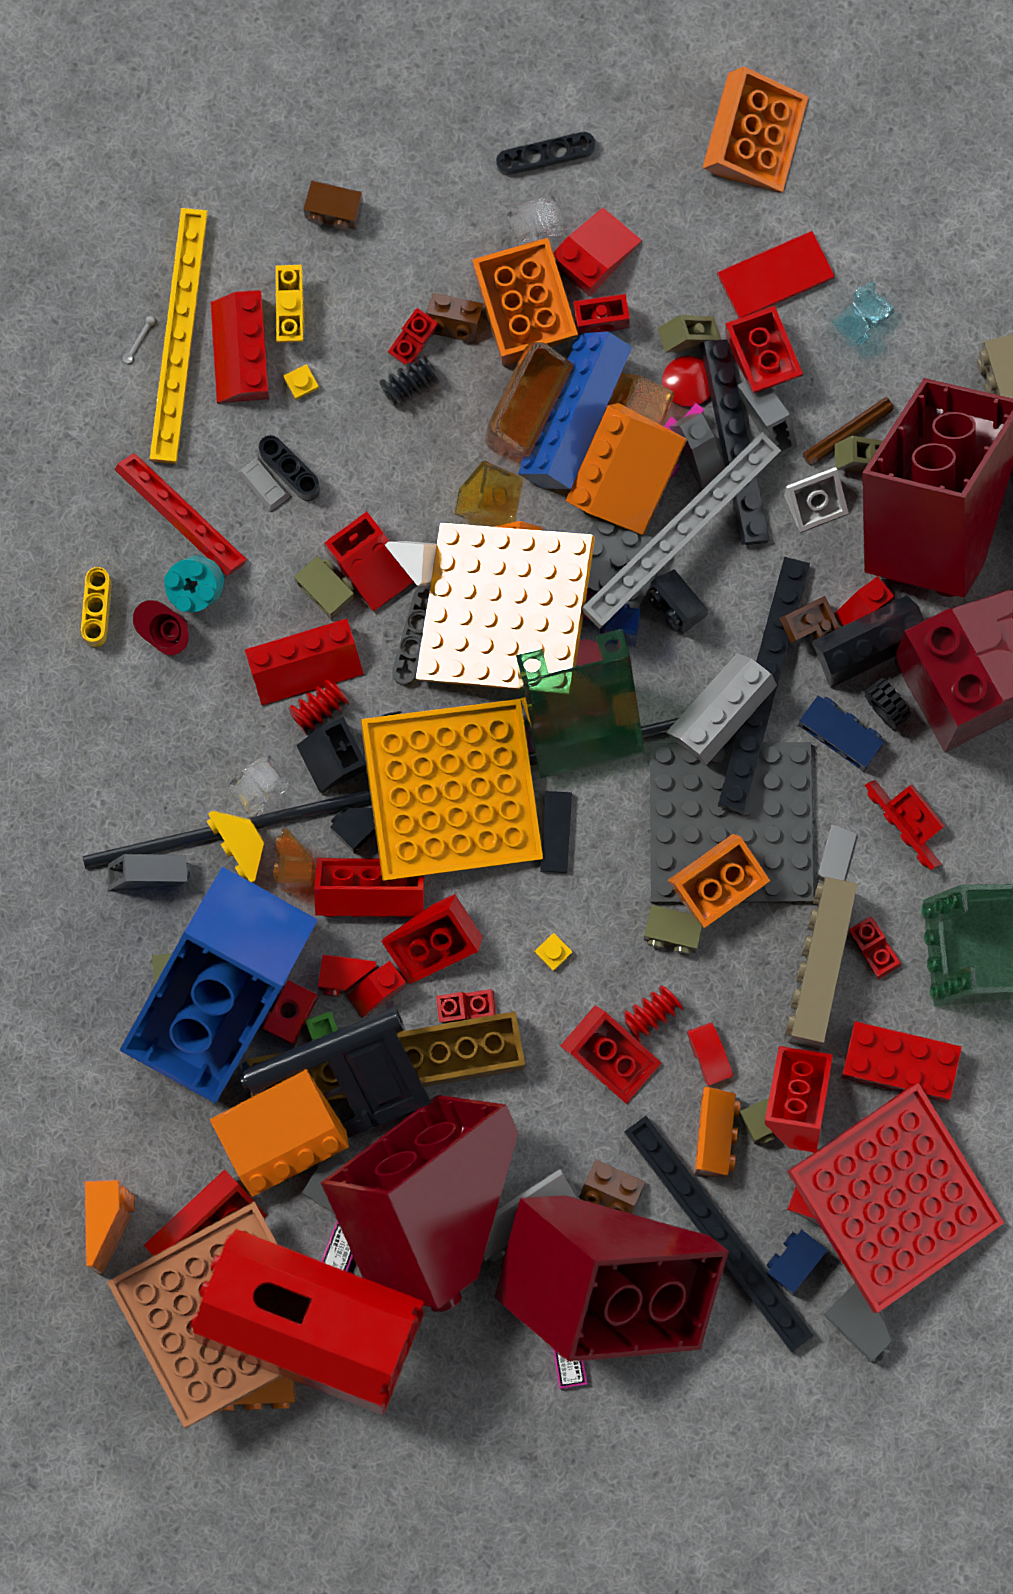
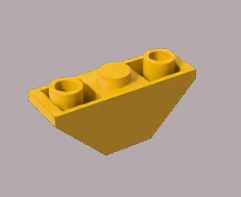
M276 265L277 343L303 342L302 265Z
M212 810L208 813L210 817L207 820L209 827L214 834L219 832L224 839L221 846L228 857H235L239 864L235 866L238 874L252 883L256 879L264 840L251 819Z

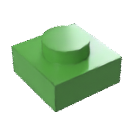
M332 1012L306 1020L312 1040L338 1030Z

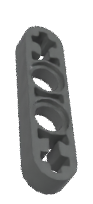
M419 586L412 598L392 669L393 678L400 685L406 686L411 684L417 675L424 628L420 630L414 629L411 626V621L417 616L425 619L426 612L414 610L415 606L419 609L421 608L422 600L418 596L424 595L425 591L430 592V586ZM414 641L419 645V650L416 654L409 655L404 651V646L407 642ZM401 656L407 660H416L415 664L409 662L408 671L412 674L411 676L407 675L405 679H401L400 674L397 673L398 670H403L405 660H400Z

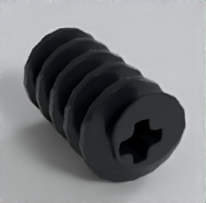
M424 356V360L416 357V366L408 362L406 364L407 372L399 368L397 370L398 377L392 373L389 374V383L384 379L379 381L381 389L393 406L395 401L403 406V396L412 400V390L419 395L422 394L420 387L422 384L427 389H430V379L437 384L439 383L438 375L426 356Z

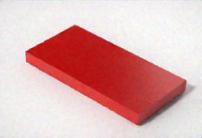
M813 231L717 272V276L738 318L764 310L830 281L835 277Z

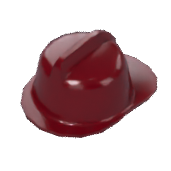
M157 600L141 602L135 608L133 625L136 632L143 639L165 655H176L186 648L190 637L189 626L182 615L174 612Z

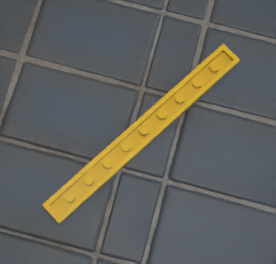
M181 208L150 452L151 462L177 464L207 226V210Z

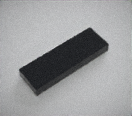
M545 791L542 835L543 859H541L540 872L567 873L572 792Z

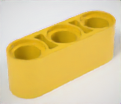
M93 567L86 574L81 621L82 637L87 645L94 648L100 647L106 642L109 624L112 582L107 571L101 567ZM97 577H104L106 579L105 583L99 587L92 585L93 580ZM97 602L103 604L101 611L96 613L90 611L92 604ZM91 629H100L101 633L97 638L92 639L88 637V632Z

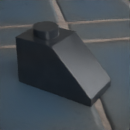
M349 808L345 813L341 810L331 820V832L353 853L376 833L373 808Z

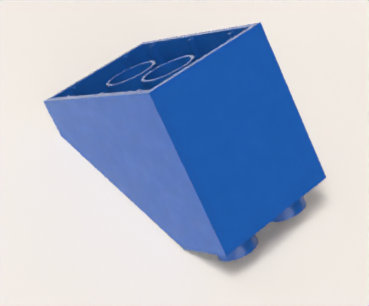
M222 866L181 936L119 1051L216 1104L285 983L318 919Z

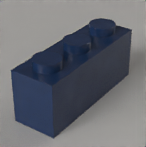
M818 695L799 720L798 726L864 772L882 748L884 743L881 740L882 736L870 727L866 729L861 726L859 719L853 714L841 712L837 709L838 705L830 698H822Z

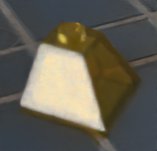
M482 461L459 488L454 514L469 521L496 526L515 522L523 478L487 461Z

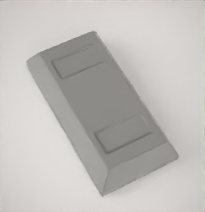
M256 457L237 472L270 512L291 496L259 457Z

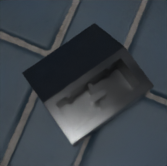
M675 569L650 582L649 595L651 597L649 602L657 611L662 609L667 615L665 619L667 624L674 632L679 630L683 635L707 616V607Z
M340 717L318 728L296 745L319 793L367 771L366 761L344 717Z

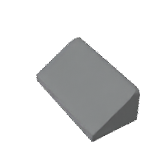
M833 824L831 825L817 879L824 880L825 877L839 880L845 879L856 833Z

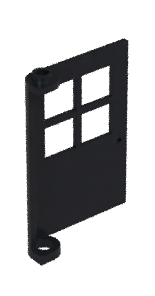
M393 1000L386 1003V1010L278 1056L251 1067L247 1062L242 1063L243 1074L240 1075L241 1083L246 1091L250 1089L254 1097L269 1089V1086L284 1081L306 1069L310 1070L328 1062L340 1087L323 1093L324 1097L329 1099L344 1093L356 1116L341 1122L347 1131V1138L431 1104L397 1034L405 1031V1026Z

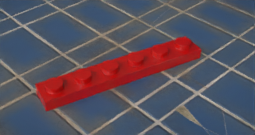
M135 453L117 464L114 470L208 559L216 562L226 576H229L245 564L247 559Z

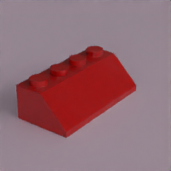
M261 290L233 292L210 302L217 403L270 400L264 308Z
M347 618L244 649L262 706L315 690L316 686L322 688L324 687L323 681L325 680L334 684L364 675Z
M317 858L314 887L315 916L415 917L424 911L425 875L382 881L379 858Z
M783 1046L778 1047L764 1124L789 1149L814 1153L818 1150L833 1054Z
M224 1169L148 1240L144 1246L155 1256L255 1201ZM256 1204L262 1217L265 1219L267 1214Z

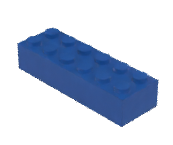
M610 332L579 333L572 344L573 349L568 360L563 364L562 374L558 383L553 387L552 397L548 406L542 412L541 422L532 435L530 447L527 454L521 460V467L518 472L520 476L540 488L571 489L632 349L630 345Z

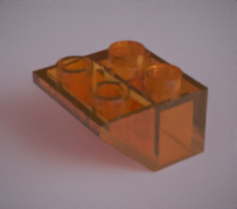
M621 372L607 406L620 403L644 417L663 425L675 393L640 375Z
M282 828V836H277L276 852H278L280 861L274 864L273 878L275 883L279 884L281 891L313 893L315 879L313 857L288 829Z

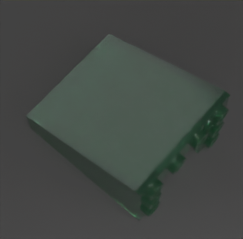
M623 629L596 635L602 658L601 661L552 673L548 671L543 649L516 655L522 712L540 779L645 753L631 659ZM610 639L617 640L618 651H607L605 643ZM529 659H536L541 665L537 671L530 672L525 669V662Z
M1013 884L958 885L924 899L921 914L925 919L926 931L924 941L928 947L929 958L927 960V968L931 975L930 996L933 999L934 1007L1013 1000Z

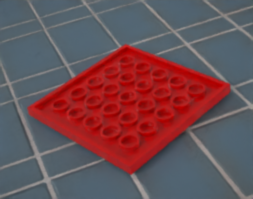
M919 1083L911 1085L818 1149L816 1153H812L786 1171L873 1313H879L1004 1224V1221Z

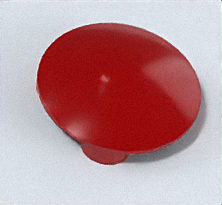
M682 356L667 365L662 376V387L664 393L672 402L680 406L693 407L695 403L699 405L710 397L707 375L702 359L694 356Z

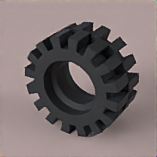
M881 678L864 691V696L868 700L869 705L873 707L872 709L889 728L895 729L911 717L910 709L906 705L905 700L900 697L901 695L895 691L893 686H890L887 680L885 681V679Z

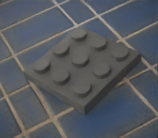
M597 517L588 534L595 537L587 592L596 595L653 538ZM658 572L621 608L636 615L650 589V582L656 578Z

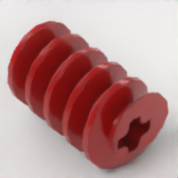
M325 680L323 681L325 690L316 686V696L309 692L306 694L308 703L299 699V709L293 705L289 706L292 718L305 735H307L305 727L313 731L315 730L313 721L316 720L320 724H324L323 714L330 718L333 717L331 708L340 712L339 702L342 701L346 705H350L344 693L335 683L333 684Z
M663 985L658 988L660 995L653 991L650 993L651 1002L646 998L641 999L643 1008L636 1004L632 1006L634 1015L629 1011L623 1013L625 1024L640 1043L641 1038L639 1034L641 1032L649 1037L648 1027L651 1026L655 1030H659L658 1020L667 1024L666 1014L675 1018L677 1016L674 1008L677 1007L684 1011L675 995Z

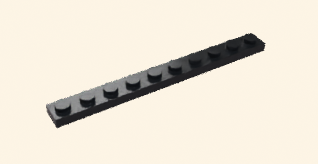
M788 557L783 559L756 660L760 666L771 673L777 686L737 731L718 807L740 813L745 811L790 642L780 618L799 608L810 566L808 562Z
M645 1115L624 1131V1134L697 1230L702 1234L709 1235L728 1250L725 1267L788 1350L792 1353L814 1335L648 1117Z

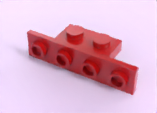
M876 780L865 784L864 786L868 790V797L873 803L879 804L885 811L883 814L886 820L891 825H896L900 830V837L903 842L909 847L912 846L918 853V861L925 868L929 867L930 870L942 865L926 845V842L946 826L913 784L909 785L892 800Z

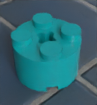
M199 555L190 556L175 563L168 570L164 577L165 592L169 601L182 612H197L211 606L219 599L224 587V575L219 565L213 560ZM196 580L198 585L193 587L191 582Z

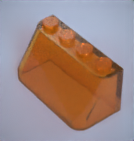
M532 342L528 344L489 420L485 433L487 446L502 456L529 457L574 364L545 343Z

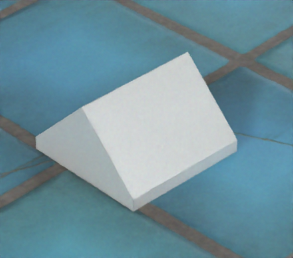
M836 467L786 486L784 496L799 532L849 514Z
M396 541L385 544L417 586L431 585L437 544Z

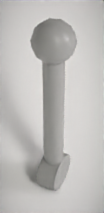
M153 316L146 318V324L131 350L123 355L124 363L130 364L133 362V355L150 326H153L156 322Z

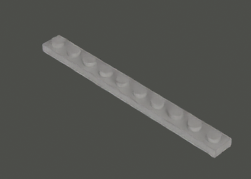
M762 432L582 607V612L600 629L770 463L781 450Z

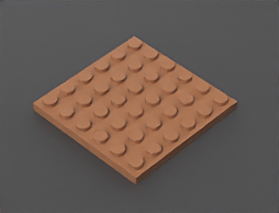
M255 1202L107 1281L185 1429L282 1377L197 1343L192 1333L193 1329L190 1328L195 1313L198 1312L202 1297H199L201 1287L204 1281H210L213 1271H210L212 1261L215 1255L220 1256L229 1234L232 1235L235 1229H239L277 1244ZM270 1283L260 1285L253 1295L254 1303L258 1308L302 1325L310 1305L307 1297Z

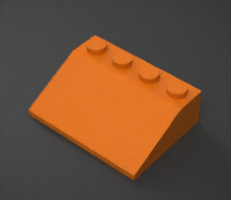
M744 66L729 72L702 169L725 179L782 193L808 96Z
M548 238L472 259L474 274L502 366L528 359L578 336Z
M620 403L608 405L566 502L589 514L642 535L645 534L687 438Z
M307 1069L210 1119L232 1165L252 1197L349 1148L346 1129Z
M119 1180L85 1181L86 1266L97 1274L105 1273L130 1220V1212H135V1196Z

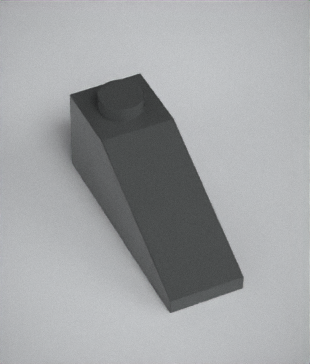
M693 413L669 427L671 431L687 438L682 453L701 490H703L724 470L715 438L703 414Z

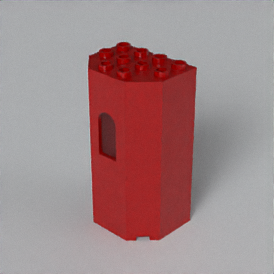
M235 1229L232 1235L229 1234L227 1236L220 1256L215 1255L212 1261L210 1271H213L210 1281H204L201 1287L199 1297H202L199 1310L195 1313L190 1325L196 1342L384 1416L402 1372L404 1362L424 1317V1301ZM270 1283L312 1299L302 1325L258 1308L253 1300L255 1290L262 1284Z

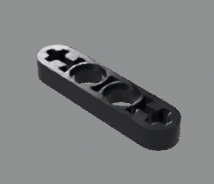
M578 132L506 149L498 154L496 166L501 174L513 175L585 158L594 152L595 139L588 132ZM581 139H584L586 143H591L588 144L586 150H583L581 146L574 147V153L570 154L568 142L572 141V146L579 145ZM556 145H561L565 148L566 152L563 156L556 157L551 153V149ZM530 151H536L540 154L541 158L538 162L531 163L527 161L526 154ZM522 153L524 165L519 166V161L512 162V167L507 168L506 164L501 165L505 157H509L510 161L518 160V154Z

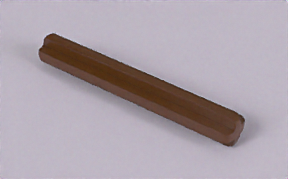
M887 397L883 398L803 453L806 463L813 465L834 451L835 443L848 437L856 436L893 411L894 406Z

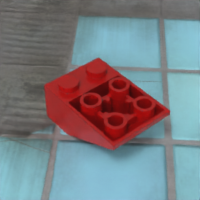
M366 511L325 541L324 545L327 553L374 612L414 583V581L387 549L385 544L390 541Z

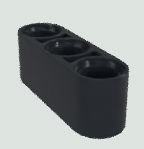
M273 435L263 437L258 446L262 460L299 498L304 501L316 499L320 493L319 481L316 475L278 437ZM268 446H276L278 448V451L273 455H268L264 452ZM287 464H293L296 466V469L292 473H285L283 467ZM306 482H311L315 485L308 492L301 490V486Z

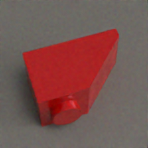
M876 576L851 596L834 613V616L842 626H845L892 603L894 595L882 580Z
M322 954L318 988L324 991L323 995L339 997L340 993L349 992L367 976L376 971L377 962Z
M388 961L367 976L347 997L362 1018H364L407 987L392 962Z

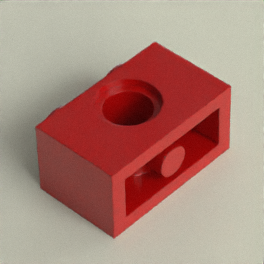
M626 294L574 301L573 312L578 335L579 333L629 329L630 316Z
M288 980L275 999L277 1002L273 1010L269 1009L262 1023L265 1024L263 1029L266 1033L294 1046L318 1000V995ZM284 1007H295V1015L289 1019L282 1017L281 1011Z

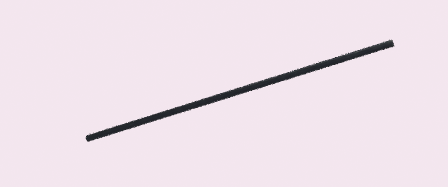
M679 718L528 752L530 766L665 735ZM370 789L248 818L251 819L256 829L368 804L372 803ZM205 827L84 855L83 862L85 869L109 864L124 854H153L221 838L222 836L219 832L214 834L210 827Z

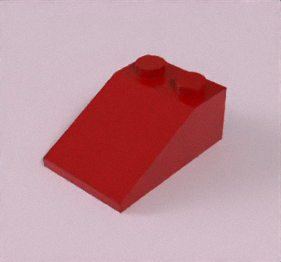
M601 208L572 232L553 252L558 270L591 297L642 240L606 209Z
M775 306L725 323V334L729 346L753 394L803 376Z
M453 894L431 905L387 935L381 942L410 985L477 953L483 936L457 896Z
M596 1005L560 1045L565 1052L625 1104L661 1064L652 1053L606 1011Z

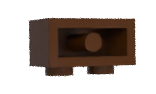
M311 180L303 209L304 216L313 224L322 225L327 223L343 231L349 229L356 230L363 204L362 192Z

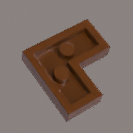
M826 596L818 598L780 618L790 642L796 641L810 633L814 640L840 628Z

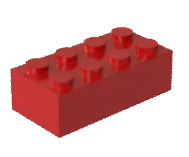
M855 1021L852 1025L841 1078L898 1092H903L911 1085L919 1083L928 1099L948 1103L952 1095L962 1046Z

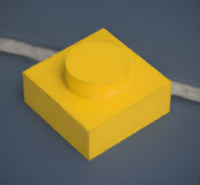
M307 364L283 376L295 400L319 389Z
M555 933L534 951L553 972L573 953Z

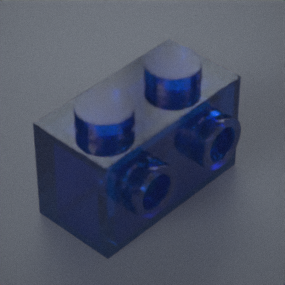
M624 604L600 628V635H604V643L636 647L640 609L630 608L629 604Z

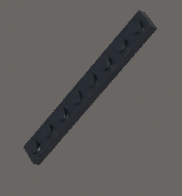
M728 339L703 341L700 344L724 463L725 467H727L750 443ZM755 476L732 499L742 545L761 544L770 540L757 476Z

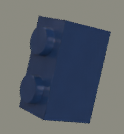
M802 1229L798 1234L792 1232L783 1243L787 1247L781 1256L775 1253L766 1265L770 1269L767 1275L791 1295L794 1294L827 1252L825 1247Z

